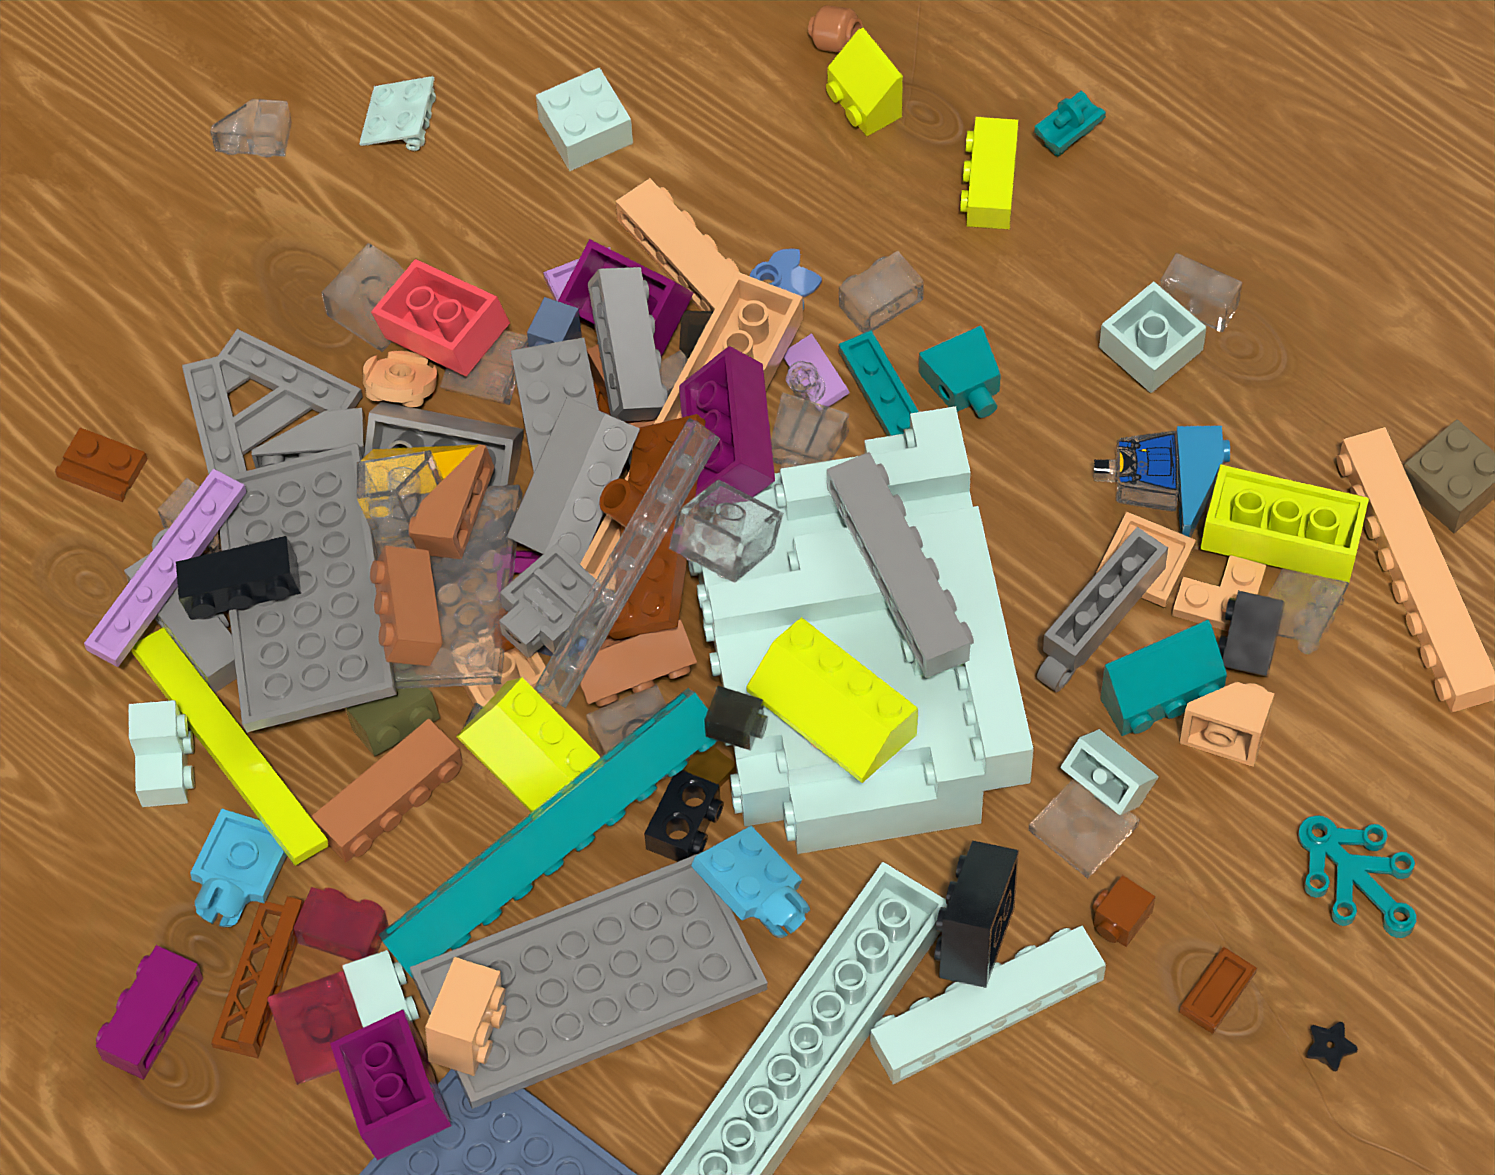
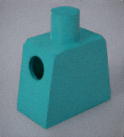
M978 326L919 353V374L948 407L956 406L958 412L972 405L979 418L987 417L996 411L998 405L992 396L1000 391L1001 375L982 326Z

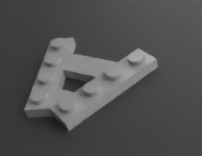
M239 329L236 330L217 357L182 365L208 474L213 469L227 476L247 471L243 458L245 453L311 409L319 413L327 410L353 409L363 397L360 388ZM249 379L273 390L233 417L228 393Z

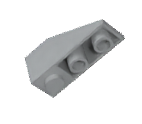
M363 409L323 411L252 449L255 469L358 443L363 459L367 434Z

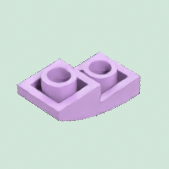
M812 334L787 349L784 359L818 412H821L850 393Z

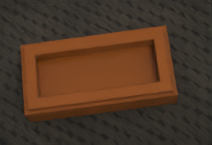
M1223 946L1181 1005L1179 1013L1213 1034L1256 974L1257 967Z

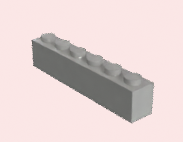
M868 452L828 468L827 489L925 678H929L969 661L970 645L974 643L973 636L965 621L959 622L955 614L957 611L956 604L948 589L942 590L938 582L940 576L934 560L931 557L925 558L921 550L923 547L922 539L915 526L909 527L904 518L906 510L898 494L893 496L888 488L890 481L884 466L881 463L876 465L872 455Z

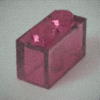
M311 887L293 929L298 944L351 961H357L378 953L382 943L379 934L389 927L385 910L373 901L362 899L360 902L346 898L343 893L332 888L320 890Z

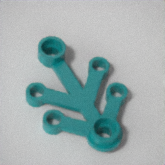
M1311 816L1305 819L1300 826L1298 837L1301 845L1310 852L1309 874L1304 885L1307 894L1319 898L1327 893L1330 884L1329 877L1324 873L1325 856L1327 855L1337 865L1336 902L1332 909V918L1335 923L1347 926L1355 920L1357 907L1352 901L1354 883L1385 914L1383 927L1389 935L1395 938H1404L1410 935L1414 930L1417 920L1414 909L1408 904L1397 903L1368 873L1392 874L1398 879H1406L1413 872L1415 866L1414 858L1407 852H1398L1392 858L1352 855L1341 846L1363 845L1370 851L1381 850L1387 840V831L1381 825L1371 824L1365 830L1337 828L1332 820L1324 816ZM1320 829L1326 835L1324 837H1316L1312 831ZM1371 833L1378 834L1381 837V841L1373 842L1368 838V835ZM1404 861L1408 864L1409 868L1401 870L1396 867L1395 863ZM1315 879L1320 880L1324 887L1314 888L1310 882ZM1339 908H1347L1350 910L1351 915L1343 917L1337 910ZM1397 912L1403 913L1408 919L1406 921H1398L1394 914Z

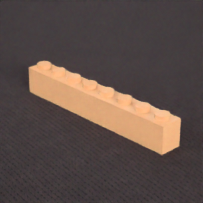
M1386 428L1343 439L1340 455H1337L1339 471L1343 477H1348L1351 484V494L1369 498L1364 518L1366 533L1370 539H1375L1378 545V558L1384 571L1389 570L1393 580L1392 590L1394 597L1398 603L1403 602L1407 611L1406 622L1408 629L1413 636H1418L1421 643L1420 653L1426 668H1432L1436 677L1435 689L1441 701L1446 700L1451 713L1493 701L1495 699V671Z

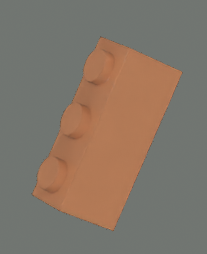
M384 546L378 560L372 562L370 569V580L372 583H375L376 587L374 610L376 614H379L381 623L379 644L384 646L386 662L430 666L443 643L429 550Z

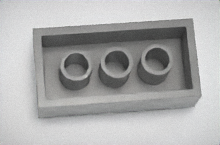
M584 337L511 350L533 473L566 397L599 411Z

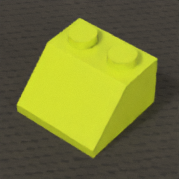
M861 28L856 31L828 66L826 90L832 101L835 103L839 102L845 109L849 122L854 127L858 126L867 137L902 117L903 76L867 31Z

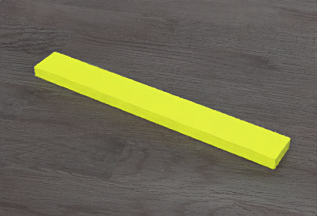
M164 627L137 641L131 649L133 655L169 701H176L180 714H186L188 727L292 863L296 866L327 848L328 839Z

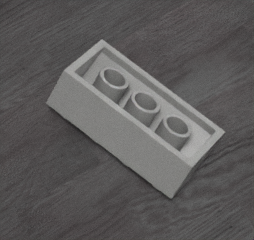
M566 397L507 537L542 554L547 552L553 545L558 544L580 564L604 513L599 505L600 495L611 481L619 479L640 428Z
M380 402L369 412L364 457L373 449L486 445L494 464V470L481 507L505 511L520 462L524 429ZM425 491V492H419V493H413V494H419V495L427 496L431 491Z

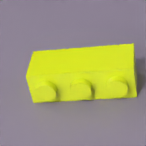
M975 117L974 131L967 130L966 152H972V161L965 160L963 182H970L969 191L962 190L960 212H967V226L1010 229L1018 120Z

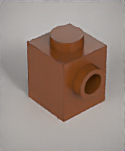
M1122 875L1110 892L1104 889L1096 899L1092 907L1095 910L1093 926L1097 928L1098 933L1107 941L1112 943L1119 942L1127 947L1152 914L1156 896Z

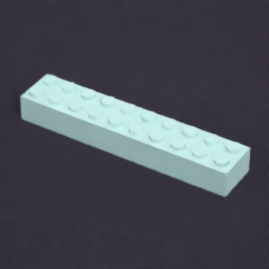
M882 862L661 1175H772L871 1033V1029L882 1018L941 933L936 931V923L940 908H947L948 906L946 899Z

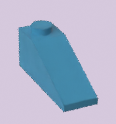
M1177 426L1176 429L1180 534L1190 538L1213 494L1220 464L1223 465L1224 462H1230V441L1223 440L1222 426Z

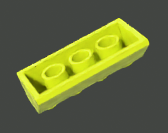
M1220 464L1200 549L1349 583L1369 498Z
M802 617L773 641L746 687V691L861 783L866 781L917 736L918 707Z
M523 677L507 681L456 736L530 812L537 809L600 758Z

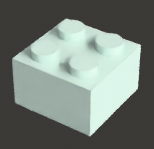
M600 67L536 95L539 121L569 171L633 144L631 118Z
M1152 282L1101 325L1099 348L1152 393L1203 351L1207 327L1157 283Z

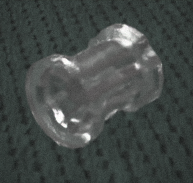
M798 361L789 367L786 382L793 391L794 396L804 404L818 402L825 393L826 385L824 379L819 375L817 368L812 363ZM808 379L810 382L807 386L802 384V381Z

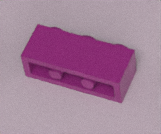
M158 945L155 946L150 956L146 955L143 957L137 968V978L130 989L126 988L121 993L117 1001L116 1013L110 1023L106 1022L102 1025L96 1037V1048L102 1061L143 1080L203 981V976L197 963Z

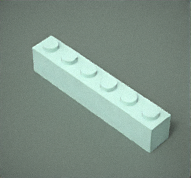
M1082 925L1073 930L1070 928L1062 929L1055 933L1049 942L1037 948L1035 945L1028 946L1015 955V959L1003 965L995 963L987 988L955 982L946 988L944 994L932 1000L929 997L920 999L909 1008L910 1011L898 1017L889 1015L882 1018L871 1029L870 1045L892 1084H895L1104 980L1106 964Z

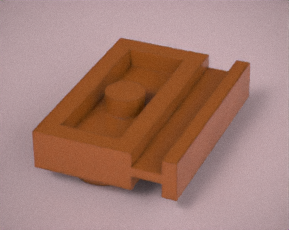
M80 427L63 455L64 460L60 466L56 467L55 472L60 479L123 502L125 493L128 488L131 489L148 459L144 451Z

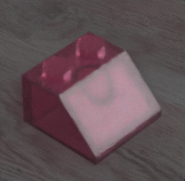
M344 971L267 997L296 1084L299 1085L338 1071L339 1069L330 1043L363 1028Z

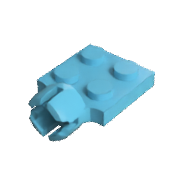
M221 809L190 872L192 881L202 885L194 902L196 913L211 924L215 922L220 913L223 917L219 926L231 927L238 922L246 904L251 901L264 904L287 855L260 820Z
M752 826L700 853L693 860L691 867L742 921L749 917L758 918L773 936L784 938L788 934L780 926H784L791 934L806 920L805 913L810 911V907L796 891L801 884L802 878Z

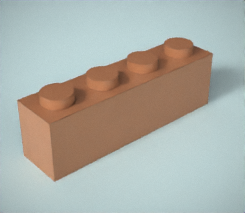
M427 719L314 813L311 818L328 839V845L347 863L354 856L359 857L371 847L375 838L384 831L389 832L400 823L402 816L412 807H419L424 804L430 797L431 791L442 782L447 783L459 773L463 765L460 749L430 719Z

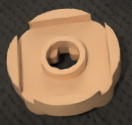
M390 351L388 352V358L377 361V355L369 358L363 367V385L366 388V396L373 401L385 400L402 403L407 407H419L423 404L424 398L431 395L436 389L437 369L435 365L431 368L428 366V359L417 353Z

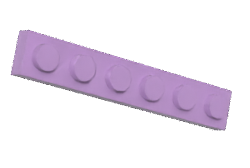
M215 469L210 472L84 643L87 651L119 667L177 588L176 562L198 557L202 554L246 494L244 484Z

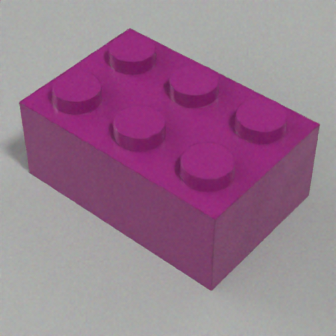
M589 239L558 302L578 308L579 317L595 324L588 282L597 270L641 267L643 280L647 281L649 287V298L647 301L649 315H652L655 321V333L653 336L655 349H658L662 356L694 292Z
M404 1009L330 1043L360 1136L377 1161L452 1126L430 1062H428L420 1034Z

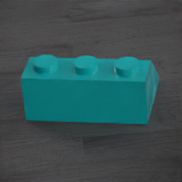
M1209 620L1104 666L1100 700L1121 736L1131 732L1135 734L1142 733L1149 729L1154 722L1165 717L1169 719L1178 717L1185 712L1187 703L1225 687L1227 672Z

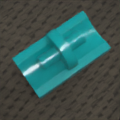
M1081 90L1071 99L1064 98L1058 103V109L1035 125L1034 132L1044 140L1045 147L1054 155L1060 156L1080 137L1086 136L1094 130V127L1105 119L1106 112L1094 105Z

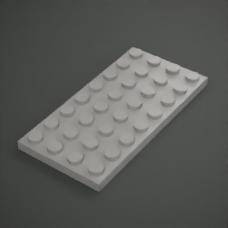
M358 443L229 475L232 479L245 485L246 494L219 529L222 551L287 536L297 556L301 594L289 596L283 600H272L250 605L245 609L229 610L241 718L246 732L397 695L392 662H386L384 646L379 644L380 616L374 610L376 587L375 583H372L370 580L371 565L374 560H377L368 494L362 475V453Z
M699 854L410 967L413 981L429 1016L454 957L500 971L501 987L506 989L502 1005H506L507 1009L500 1029L493 1028L489 1040L493 1041L490 1056L486 1064L479 1063L475 1076L454 1070L472 1109L767 990L768 982L730 907L691 867L695 856Z

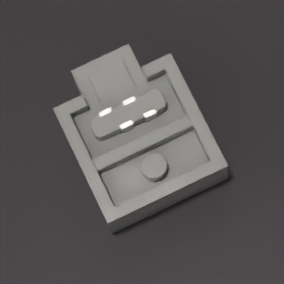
M555 544L500 591L502 607L508 611L499 620L501 633L527 658H530L543 645L556 655L610 607V591L558 544Z

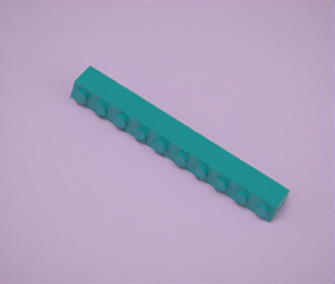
M687 688L379 934L382 942L411 978L410 967L442 955L449 948L452 950L460 948L470 939V931L480 923L485 926L494 921L502 913L500 907L512 898L514 901H517L524 897L533 888L531 883L543 873L545 876L554 873L563 865L564 860L562 858L574 848L576 851H580L588 846L595 839L593 834L604 824L611 826L618 822L626 814L624 808L635 799L640 802L649 797L657 789L655 783L665 775L672 777L684 769L688 764L686 759L695 751L704 752L713 746L719 739L717 734L723 728L697 694Z

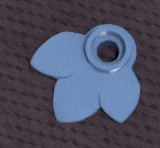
M799 249L777 251L768 262L758 264L750 273V277L761 281L771 280L773 282L768 284L802 297L812 294L822 283V278L818 274L799 266Z

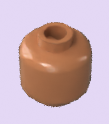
M825 5L818 10L815 16L811 17L808 32L813 38V43L817 49L840 53L856 31L863 28V24L854 10Z

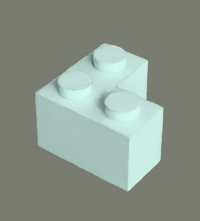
M175 700L129 704V741L135 754V785L141 806L150 807L188 803V789H194L195 781L193 766H188V754L194 753V740L192 731H188L186 714H180Z

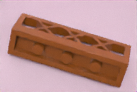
M287 896L284 905L267 901L264 904H259L211 1042L213 1048L259 1058L307 917L302 900ZM267 913L280 916L275 933L269 937L263 929ZM261 934L264 940L258 942L259 936ZM268 947L269 950L263 968L256 973L250 963L252 957ZM249 970L251 976L245 978L247 971ZM256 983L250 1006L243 1009L238 1000L240 991ZM235 1006H236V1007L238 1008L239 1012L233 1014V1011H234ZM244 1019L238 1042L224 1039L228 1027Z

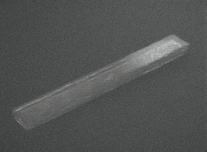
M690 418L687 420L534 687L537 692L564 708L569 704L720 440L718 436L699 422Z

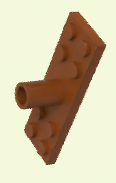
M697 414L640 427L633 444L628 481L625 479H615L603 489L600 495L599 505L601 510L622 525L606 634L615 640L678 627L706 422Z

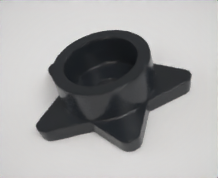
M1338 1022L1329 1029L1317 1025H1312L1309 1028L1314 1043L1306 1053L1308 1059H1318L1336 1072L1344 1056L1358 1052L1357 1046L1345 1038V1025L1343 1022ZM1328 1042L1334 1043V1047H1333V1048H1329V1047L1327 1046V1043H1328Z

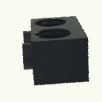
M683 770L674 775L644 833L646 849L676 862L703 852L708 839V834L705 832L710 822L716 823L724 807V801L720 797V785ZM692 798H699L704 801L698 806L686 804ZM675 831L687 833V836L682 839H672L669 837Z

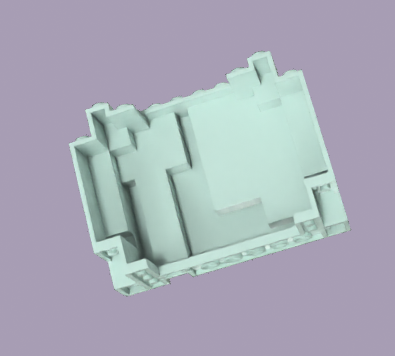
M956 406L911 413L910 429H904V434L865 440V453L870 452L876 465L881 463L884 466L890 481L888 488L893 496L896 494L900 496L906 510L904 518L909 527L915 526L922 539L923 547L921 550L925 558L931 557L934 560L940 576L938 582L942 590L948 589L956 604L957 611L955 614L959 622L965 621L971 630L974 643L970 645L969 661L925 678L827 489V469L855 457L781 468L780 473H775V481L750 500L725 502L727 514L692 520V535H690L687 555L690 576L698 575L699 585H697L700 608L703 610L706 642L714 641L716 651L709 653L713 676L720 675L722 687L716 688L719 711L727 710L729 722L722 723L726 746L733 745L736 757L737 773L730 774L734 813H742L744 827L784 820L787 841H795L797 854L981 824L984 791L1029 784L1031 781L1034 749L979 507H973L971 500V472ZM801 617L918 707L917 736L863 783L820 749L813 747L806 738L746 691L749 681L773 641Z

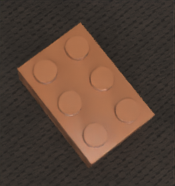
M680 618L676 628L616 640L611 637L569 653L587 703L595 702L597 707L618 700L617 693L631 688L633 693L649 689L655 685L653 679L666 674L669 676V679L683 676L691 672L690 665L697 663Z

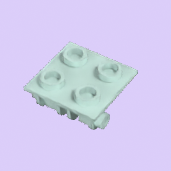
M431 76L374 86L359 144L364 146L403 139L409 150H419L425 144L424 136L426 131L424 129L429 127V119L432 115L431 108L436 99L433 88L435 78Z

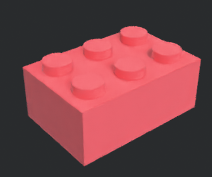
M417 259L410 264L371 311L386 339L464 376L471 372L510 324L497 296Z

